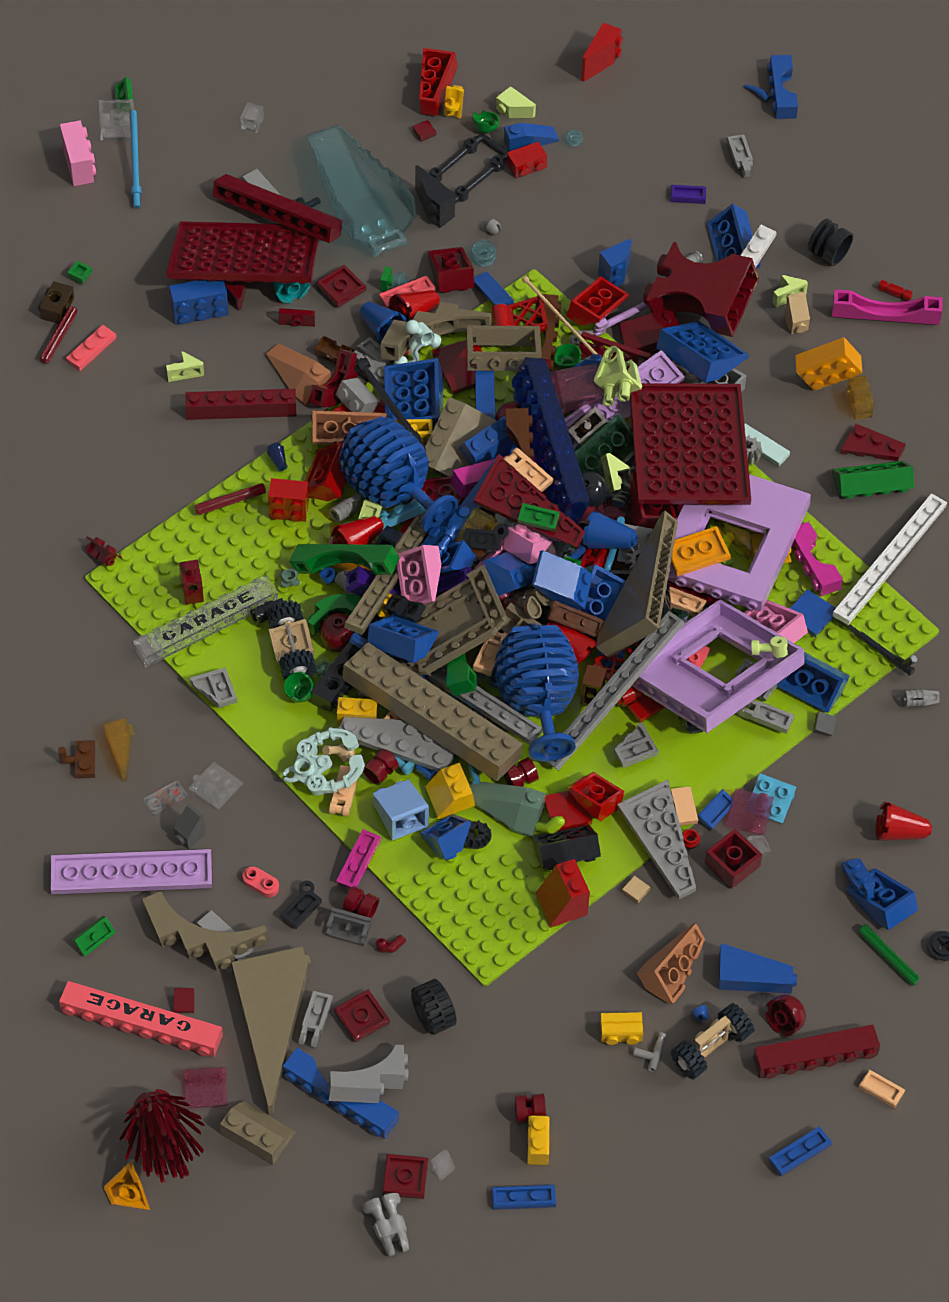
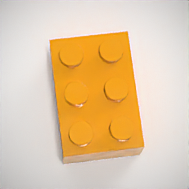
M845 337L795 355L796 373L813 391L862 374L861 355Z

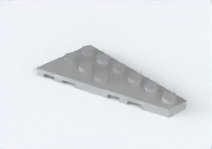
M344 717L339 729L353 733L360 745L377 751L381 748L386 749L394 757L437 772L449 767L455 756L453 752L405 720Z
M666 780L617 804V809L679 900L695 892L696 884L691 866L689 865L678 815L675 811L673 796L669 788V781Z

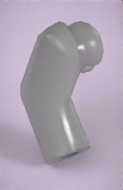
M593 330L577 331L580 336L583 331L593 334ZM573 334L569 340L570 344L580 345V340Z

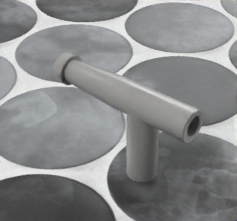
M662 1032L658 1033V1039L653 1052L635 1048L633 1056L650 1060L648 1070L651 1072L656 1071L663 1042L666 1038V1034Z

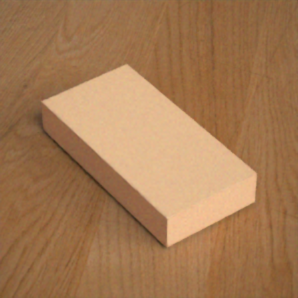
M691 787L671 789L680 826L698 824Z
M870 1069L859 1085V1089L894 1109L905 1093V1089Z

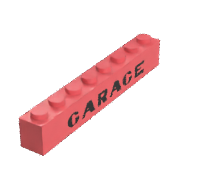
M70 981L67 982L59 1001L60 1010L66 1015H76L89 1022L96 1021L105 1027H116L125 1033H136L145 1039H156L162 1044H172L185 1051L192 1050L205 1057H215L223 1037L221 1026Z

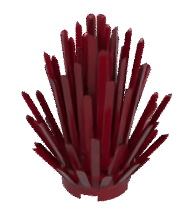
M155 1089L156 1091L142 1093L135 1100L133 1107L126 1113L129 1115L124 1120V1123L129 1120L130 1122L119 1140L121 1141L127 1134L125 1142L128 1140L129 1144L125 1155V1160L127 1161L137 1131H139L134 1160L138 1162L141 1153L143 1172L145 1173L146 1171L147 1177L150 1176V1172H153V1160L155 1175L157 1177L159 1175L160 1182L165 1183L164 1174L169 1175L166 1163H168L173 1178L178 1177L177 1173L180 1179L189 1176V1171L181 1152L187 1162H189V1159L193 1161V1155L181 1134L198 1157H200L198 1150L204 1153L202 1146L186 1130L180 1119L200 1135L201 1131L184 1116L201 1126H205V1124L200 1121L202 1120L200 1115L180 1106H191L187 1102L179 1101L186 1099L185 1097L173 1096L164 1090Z

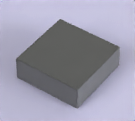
M820 711L817 712L813 731L832 736L837 717Z

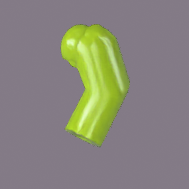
M555 816L547 823L537 822L535 829L538 832L554 834L565 824V820L562 816Z

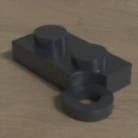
M504 524L496 525L494 530L465 528L464 541L469 548L501 551L502 539L508 536L509 529ZM500 528L504 529V533L502 535H499L498 533Z
M303 881L299 884L300 895L280 915L281 919L295 930L322 903V898L314 893L315 887L311 881ZM309 886L310 890L305 891L303 890V887Z

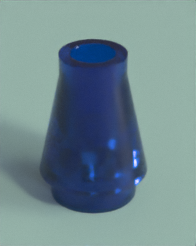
M280 443L269 445L267 447V455L277 468V471L286 470L288 466L284 446H281Z

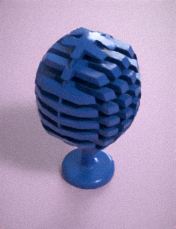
M380 416L373 420L358 423L345 434L339 454V466L346 481L358 494L362 495L364 499L380 504L384 508L399 505L414 498L426 509L421 519V528L427 534H429L433 527L445 526L458 508V500L452 495H444L433 501L422 491L423 483L427 477L429 460L424 447L409 430H406L403 425L395 422L392 418Z
M530 623L521 627H513L503 639L496 654L495 679L498 690L504 698L503 700L506 705L525 717H534L541 720L543 736L538 737L529 745L530 757L542 762L555 761L567 757L576 748L573 737L564 733H555L552 716L560 715L567 708L575 694L579 678L578 662L572 646L569 645V640L557 625L540 626L539 624L536 625V623Z

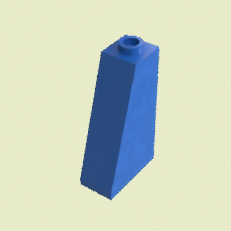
M475 371V409L495 420L494 371Z
M721 944L718 989L791 994L793 986L797 985V974H793V966Z

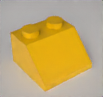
M460 763L441 769L425 786L438 819L475 806L473 793Z

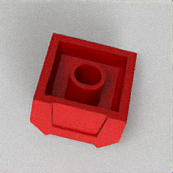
M595 772L579 778L568 786L569 791L577 802L600 822L612 813H616L618 810L617 804L622 802L624 790Z

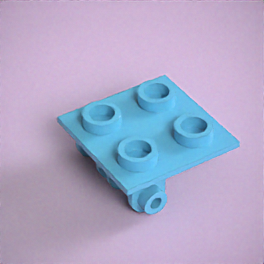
M760 773L746 810L783 824L791 801L795 797L797 787Z

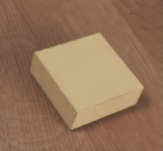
M634 876L622 889V893L638 904L650 891V886Z

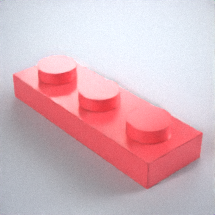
M428 275L379 294V299L384 307L389 308L390 297L397 293L435 291V286Z
M104 325L100 326L66 357V362L78 371H81L117 338L116 333Z

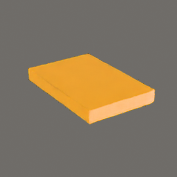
M715 526L675 539L671 564L678 577L730 560L731 555L718 527Z

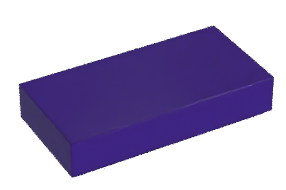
M671 185L670 202L706 204V186Z

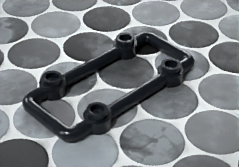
M483 134L475 138H467L464 141V147L440 168L433 167L429 174L441 182L442 174L467 153H475L477 145L482 141L502 154V156L492 157L489 167L469 184L458 186L455 189V204L458 201L464 202L468 199L469 192L492 172H500L503 169V163L507 160V152H509L507 149Z

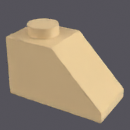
M805 292L787 296L784 319L791 334L803 333L809 329L810 316Z

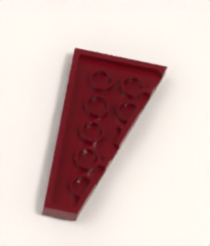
M498 454L474 498V504L518 523L522 503L558 511L560 514L555 532L528 525L525 526L555 541L566 542L574 550H577L585 535V531L572 519L566 517L555 504L546 499L547 497L526 478H523L512 465H509Z

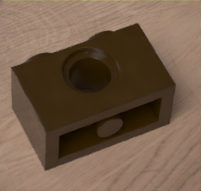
M53 281L46 290L44 300L39 303L38 311H40L41 319L59 324L75 298L73 286Z
M595 406L588 409L563 433L574 446H577L584 442L607 420Z

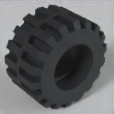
M434 978L412 988L411 999L414 1009L427 1032L435 1035L456 1025V1012L451 998L445 987L437 979Z

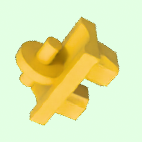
M447 86L444 116L461 118L464 96L462 86Z

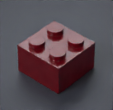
M733 829L706 851L705 864L733 889L761 866L763 854L742 834Z

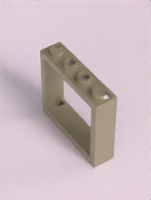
M467 326V371H541L540 326ZM473 345L535 346V352L473 351Z

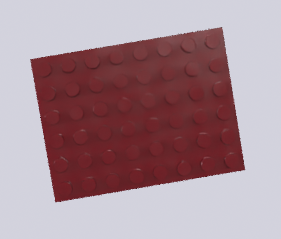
M180 221L166 277L173 280L190 279L193 281L202 279L209 281L226 280L228 282L311 283L320 240L282 224Z
M641 383V390L630 393L638 504L751 505L741 384Z

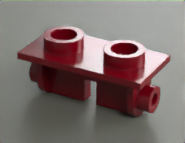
M86 537L91 540L85 547L86 552L104 565L112 566L116 556L122 558L116 553L117 549L108 544L105 546L106 542L102 539Z

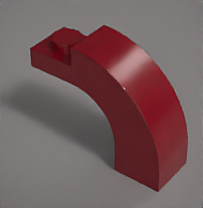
M339 349L333 376L325 384L312 385L310 403L322 407H331L341 402L335 394L343 380L357 378L358 371L354 370L357 353Z

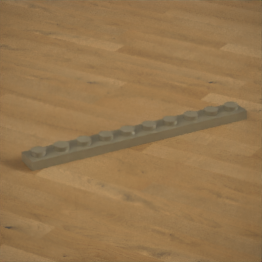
M424 513L414 518L395 547L397 554L419 547L428 535L421 528V519ZM397 565L392 575H377L345 622L344 628L361 635L364 633L399 580Z

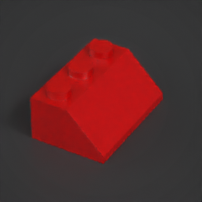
M600 276L571 300L566 317L580 326L598 323L623 303L630 294Z
M343 441L317 450L305 479L309 484V497L328 502L340 498L343 494V488L347 482L339 466V454Z

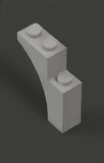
M395 1045L387 1058L372 1067L348 1072L330 1071L328 1085L329 1101L379 1103V1097L384 1094V1088L403 1089L404 1081H408V1069H405L408 1063V1054H404V1045Z

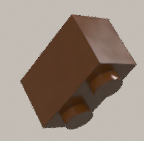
M587 665L581 686L580 704L588 705L605 686V668L598 665Z

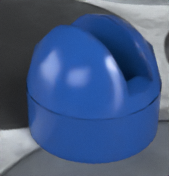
M328 567L321 570L320 577L324 583L332 584L336 574L334 569Z
M706 1005L699 1006L691 1011L693 1018L697 1022H703V1019H708L709 1013Z

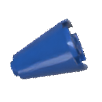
M366 302L360 308V316L380 343L393 320L407 322L403 314L373 302Z
M594 511L589 515L587 520L590 523L589 526H585V535L583 537V543L587 546L586 548L631 549L637 544L638 535L634 529L599 512Z

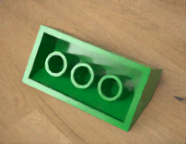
M906 461L832 469L837 493L843 496L844 499L854 498V495L859 494L863 497H868L877 492H880L881 495L891 494V491L895 490L903 493L909 492V489L914 488L913 466Z

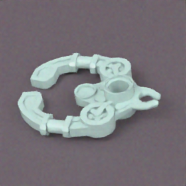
M330 727L327 731L321 733L318 731L308 739H303L297 745L298 757L294 765L286 768L282 773L283 776H286L289 772H293L294 776L292 778L284 777V781L290 783L300 781L307 785L310 792L316 796L324 793L338 792L337 790L345 787L347 789L350 788V785L363 772L365 764L362 755L350 757L349 764L351 770L347 775L343 776V780L335 782L334 779L326 781L325 777L321 774L332 766V761L328 755H317V746L319 744L322 745L323 740L332 738V740L340 739L343 741L345 748L352 751L359 747L356 736L347 730Z

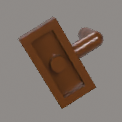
M95 740L75 741V756H67L66 748L59 747L60 763L75 764V778H95Z

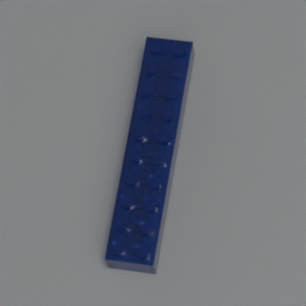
M525 357L515 377L512 379V387L515 390L516 400L520 408H528V415H532V427H529V432H533V443L530 444L533 448L534 458L537 461V465L553 478V483L545 489L547 499L552 504H555L566 517H569L578 525L590 504V499L547 362L544 358Z

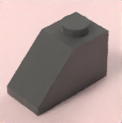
M190 803L185 807L173 827L174 839L180 846L184 845L189 849L205 835L204 815Z

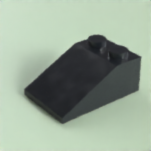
M419 165L415 166V191L430 223L441 228L455 217V193Z

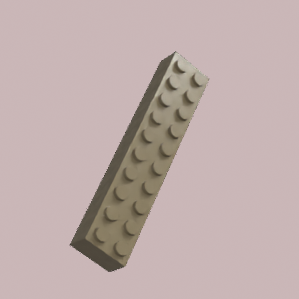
M369 642L344 664L342 678L344 681L495 781H498L521 758L523 743Z

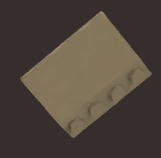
M449 397L425 446L426 455L429 460L428 472L439 477H449L453 475V470L470 466L459 447L496 422V420L463 402Z

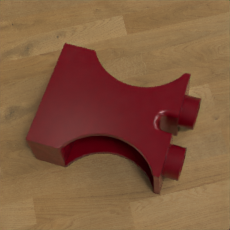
M673 242L668 254H662L657 264L658 275L665 276L666 278L657 277L654 284L649 283L644 290L643 301L644 304L648 305L651 313L673 310L676 312L696 313L709 322L711 329L716 333L733 337L759 281V276L753 259L750 257L731 254L717 262L697 263L684 257L679 250L677 242Z

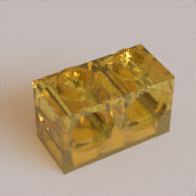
M867 376L848 378L846 392L854 420L872 418L875 404Z

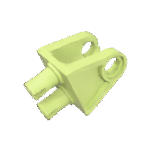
M609 347L605 351L594 377V382L604 391L602 403L605 406H613L615 397H618V400L622 402L629 401L631 392L642 389L637 365L632 360L625 362L623 352L618 347ZM616 352V356L611 359L613 353Z

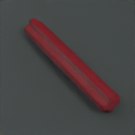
M69 306L40 355L42 363L48 364L78 313L76 307Z
M260 483L196 504L195 512L197 515H201L265 494V485Z

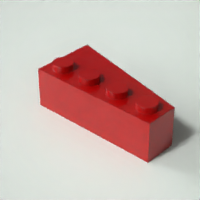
M423 48L419 93L421 114L439 115L445 100L446 88L451 85L458 68L456 52Z

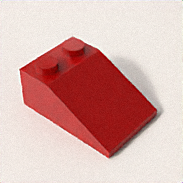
M602 23L582 57L581 81L585 82L613 65L615 60L620 58L622 54V48L620 47L623 42V37L621 36L622 29Z

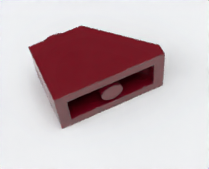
M224 280L228 300L238 311L241 310L246 293V282H228Z

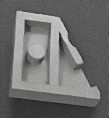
M226 668L190 678L191 685L218 708L237 703V697Z
M640 722L637 728L625 737L624 742L614 749V754L622 768L658 755V749L643 723Z

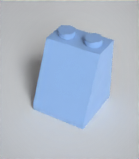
M409 779L399 781L393 786L381 788L373 793V805L392 841L428 827L429 806Z

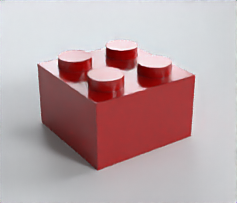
M271 478L268 493L269 518L306 522L309 507L308 482Z

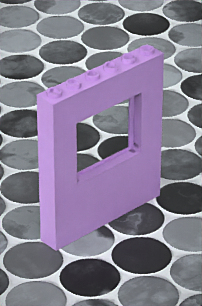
M749 474L751 505L684 504L677 518L678 525L675 539L704 530L710 517L765 534L748 572L717 563L677 577L672 564H670L668 581L676 583L681 587L691 588L699 593L709 594L717 599L727 600L732 604L745 606L750 610L762 612L810 506L811 494Z
M720 599L686 622L632 686L708 733L804 665V649L787 639L788 654L785 657L776 658L772 652H760L759 655L752 656V640H759V644L770 643L773 637L783 636ZM717 637L722 638L758 660L757 663L727 684L686 660Z

